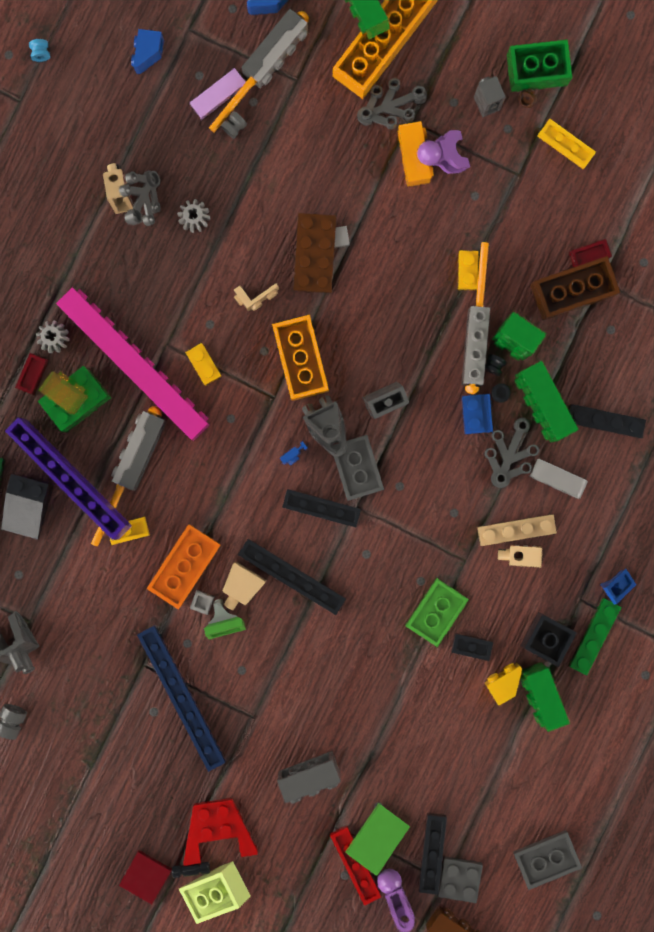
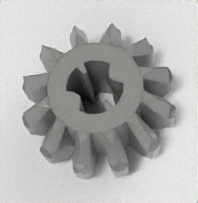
M194 199L193 204L187 200V207L181 205L180 208L183 212L177 213L178 217H180L179 223L184 224V230L190 228L191 233L195 232V228L201 232V225L204 227L208 226L205 221L210 220V216L207 215L209 209L204 208L205 204L203 202L198 204L196 199ZM195 213H196L198 217H197L196 219H194V217H193V219H192L190 215H191V214H194V215H195Z
M53 320L52 324L46 321L45 328L39 326L42 332L36 333V336L41 337L37 340V344H42L41 349L44 351L48 349L49 353H53L55 349L59 353L61 352L60 346L63 348L67 347L64 341L70 340V338L65 336L69 331L67 329L63 330L65 325L62 323L58 325V322ZM52 333L56 335V337H54L55 340L53 341L50 340V337H52Z

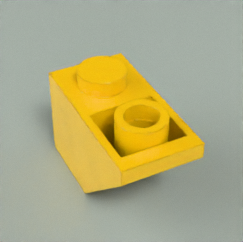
M518 663L507 665L504 667L503 672L490 675L487 678L488 681L484 682L499 706L516 696L522 668Z

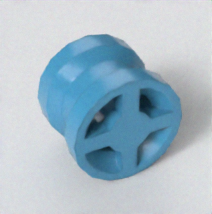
M34 39L29 42V48L32 50L31 59L33 61L43 62L50 59V53L47 51V40Z

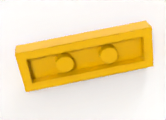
M551 119L548 120L538 134L540 139L582 169L586 167L596 151Z

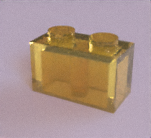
M52 371L39 388V391L68 413L75 415L88 397L84 393L85 389L77 383L73 385L68 382L70 378L61 371L59 373Z

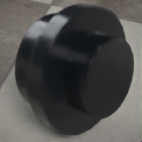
M500 383L493 387L491 395L496 402L503 403L510 398L511 391L506 384Z

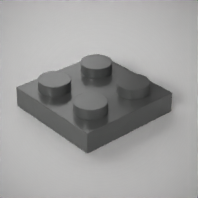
M444 856L438 897L477 903L483 867L482 862Z

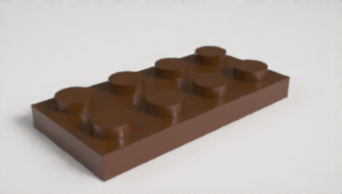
M298 213L293 291L332 292L336 231L335 215Z

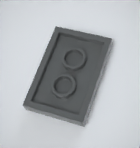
M368 435L346 441V452L341 456H334L347 501L384 490ZM342 444L332 445V449L339 450Z
M566 830L513 851L528 890L582 869Z

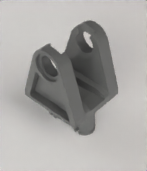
M326 395L327 403L323 397L319 400L322 408L315 411L311 403L307 404L310 411H308L306 405L302 407V411L305 414L303 419L312 438L330 455L338 457L343 455L347 449L345 421L337 402H332L331 397ZM339 442L342 444L339 450L332 449L334 443Z
M15 611L8 616L16 641L9 647L0 633V662L12 664L15 672L23 671V674H28L35 670L29 653L40 646L22 616Z

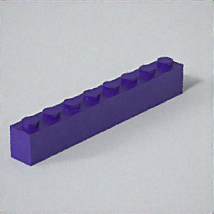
M18 417L5 430L112 540H119L132 527L28 420Z

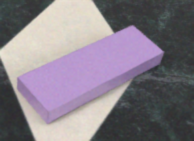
M234 68L192 100L190 105L199 117L204 119L235 95L245 84V81Z

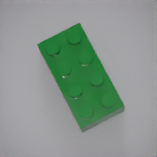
M542 361L515 375V384L519 390L522 389L524 392V401L528 407L531 406L533 409V418L536 423L541 424L543 428L541 432L545 440L550 442L559 441L579 430Z

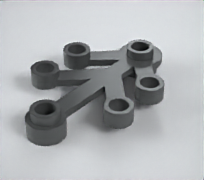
M392 78L389 80L387 94L382 104L378 107H375L377 100L383 95L382 87L375 85L371 88V98L366 107L359 109L357 119L365 126L375 122L386 126L388 129H395L397 127L396 117L402 118L406 122H412L415 119L413 109L401 110L397 107L412 101L416 104L424 103L427 100V91L424 87L417 86L412 90V93L393 100L396 91L400 89V81L397 78ZM387 113L393 116L385 118L380 116V114Z
M150 170L145 171L143 175L136 174L133 171L125 175L128 184L121 185L119 193L122 197L137 195L138 198L133 208L126 212L125 221L133 226L140 224L142 220L146 226L153 225L155 223L153 214L161 210L156 192L157 186L160 185V177L157 172ZM137 182L144 183L142 188L130 186ZM144 204L146 215L142 216L141 209Z
M519 418L514 422L515 434L508 450L503 441L504 434L502 431L496 430L491 435L503 459L501 468L495 458L497 453L494 448H487L484 452V456L489 460L493 470L491 482L497 488H504L509 484L511 478L520 474H528L532 471V465L528 462H524L520 467L508 471L511 463L528 456H536L539 453L537 445H530L527 449L515 453L523 433L527 432L530 428V423L525 418ZM520 422L525 423L526 427L524 429L519 427ZM496 432L500 433L501 438L499 440L495 439L494 434ZM531 447H535V454L530 453ZM488 450L493 451L494 454L492 457H488ZM525 464L529 466L527 472L523 471V465ZM499 475L504 476L503 482L498 481Z

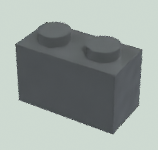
M497 76L483 78L479 82L474 95L482 118L500 111L506 98Z
M397 381L362 397L369 415L374 419L409 404L404 387Z

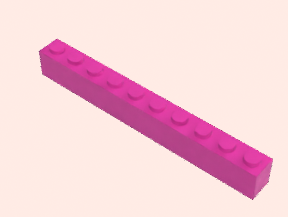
M72 287L56 304L194 441L210 425L207 422L209 418L202 411L198 413L193 408L195 404L188 397L184 399L180 395L182 391L175 384L171 386L166 381L168 377L161 370L157 372L153 368L155 364L148 357L144 359L139 354L141 350L134 343L130 345L126 341L128 337L121 330L117 332L113 328L115 324L107 316L103 318L99 314L101 310L94 303L90 305L86 301L88 297L80 289L76 291Z

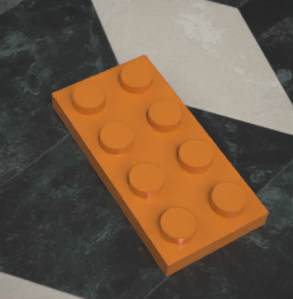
M188 524L147 589L179 610L221 544Z

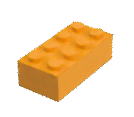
M310 315L272 324L291 400L295 401L329 392Z

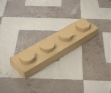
M553 514L477 527L480 546L557 533Z

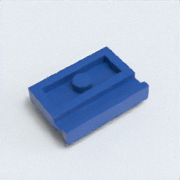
M490 394L462 396L464 433L493 432Z
M303 441L300 443L302 446L299 448L294 447L280 457L284 465H293L299 460V451L302 449L306 451L308 449Z

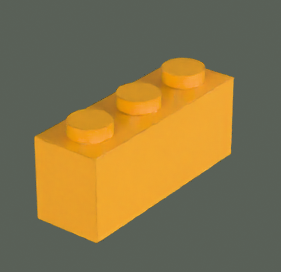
M421 121L399 125L397 132L407 187L430 183L431 177L434 176L433 166L422 164L417 157L419 146L425 142L424 139H427L426 128H422Z

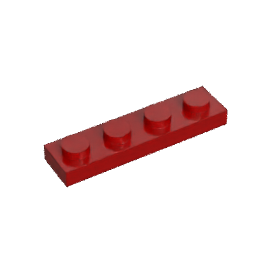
M346 825L330 833V837L364 906L381 898V893L371 872L345 853L354 839L348 826Z

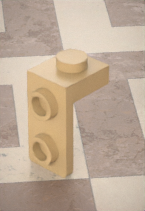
M277 283L252 301L242 287L238 286L234 289L236 294L234 298L240 306L244 305L248 312L251 309L255 311L262 306L261 302L268 298L270 300L278 294L279 286Z

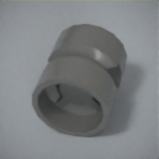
M4 704L0 712V737L10 740L17 739L21 730L19 724L24 723L27 711L16 705Z

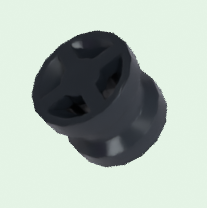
M489 354V361L485 364V370L496 376H501V369L506 365L507 361L496 355Z

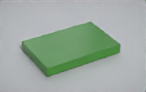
M436 578L405 626L438 647L469 599Z
M378 803L345 853L377 876L410 826Z

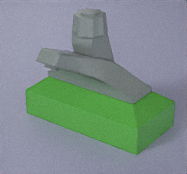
M222 599L214 601V617L208 623L209 625L204 628L205 636L209 640L246 630L242 618L225 611Z

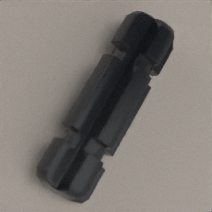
M202 862L201 865H183V867L179 865L172 868L173 878H180L181 875L188 877L199 875V873H202V875L210 873L209 862Z

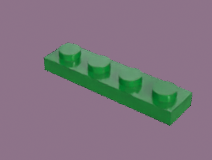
M602 598L568 665L569 667L586 676L588 675L622 607Z

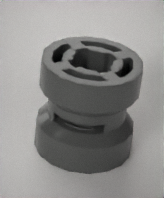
M233 111L229 116L230 118L220 126L231 138L235 139L238 136L239 130L244 129L247 123L237 112Z

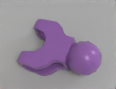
M450 130L444 136L437 138L435 142L431 140L425 141L417 150V157L422 164L439 166L447 174L460 173L470 167L468 158L460 156L456 150V143L459 140H463L459 130Z
M385 869L378 876V887L385 893V898L398 930L409 932L414 926L415 915L403 887H401V876L394 869ZM407 916L409 921L405 922L401 919V917Z

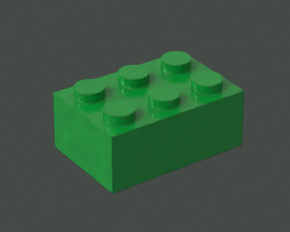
M568 39L513 45L508 50L507 63L511 92L568 86L572 79Z
M513 312L503 321L491 340L494 341V345L499 349L503 350L505 348L511 352L509 355L518 361L521 359L523 361L536 351L546 333Z
M82 366L39 399L38 402L59 430L67 433L110 400L111 396L91 370L86 366Z
M540 662L522 669L520 682L529 693L526 694L530 706L532 705L536 711L533 712L537 724L539 723L540 727H544L547 732L570 724L549 668Z

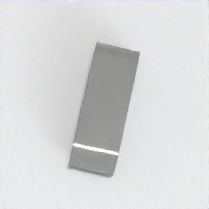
M537 459L530 474L531 478L578 499L581 498L588 483L587 480L541 459Z

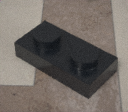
M455 633L451 652L489 661L493 642Z

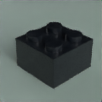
M538 612L520 646L559 667L577 632Z

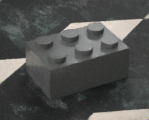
M333 751L280 770L277 778V783L285 803L291 802V804L300 801L301 797L306 795L310 797L315 796L322 789H333L341 782L340 770Z

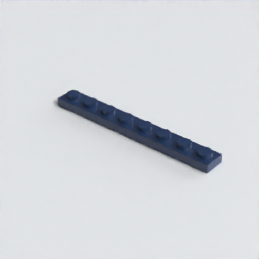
M154 625L137 634L208 772L226 763L218 744L156 626Z

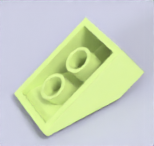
M233 861L210 871L209 874H204L179 888L196 924L240 908L251 896Z

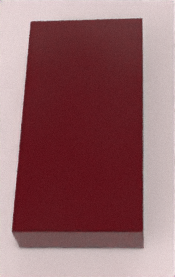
M606 239L569 252L573 267L606 256L608 258L612 257Z
M29 353L15 388L35 395L49 360Z

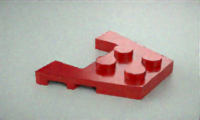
M232 798L194 803L183 861L184 866L201 863L199 843L235 837L238 838L241 857L258 855V848L254 844L251 834L247 830Z

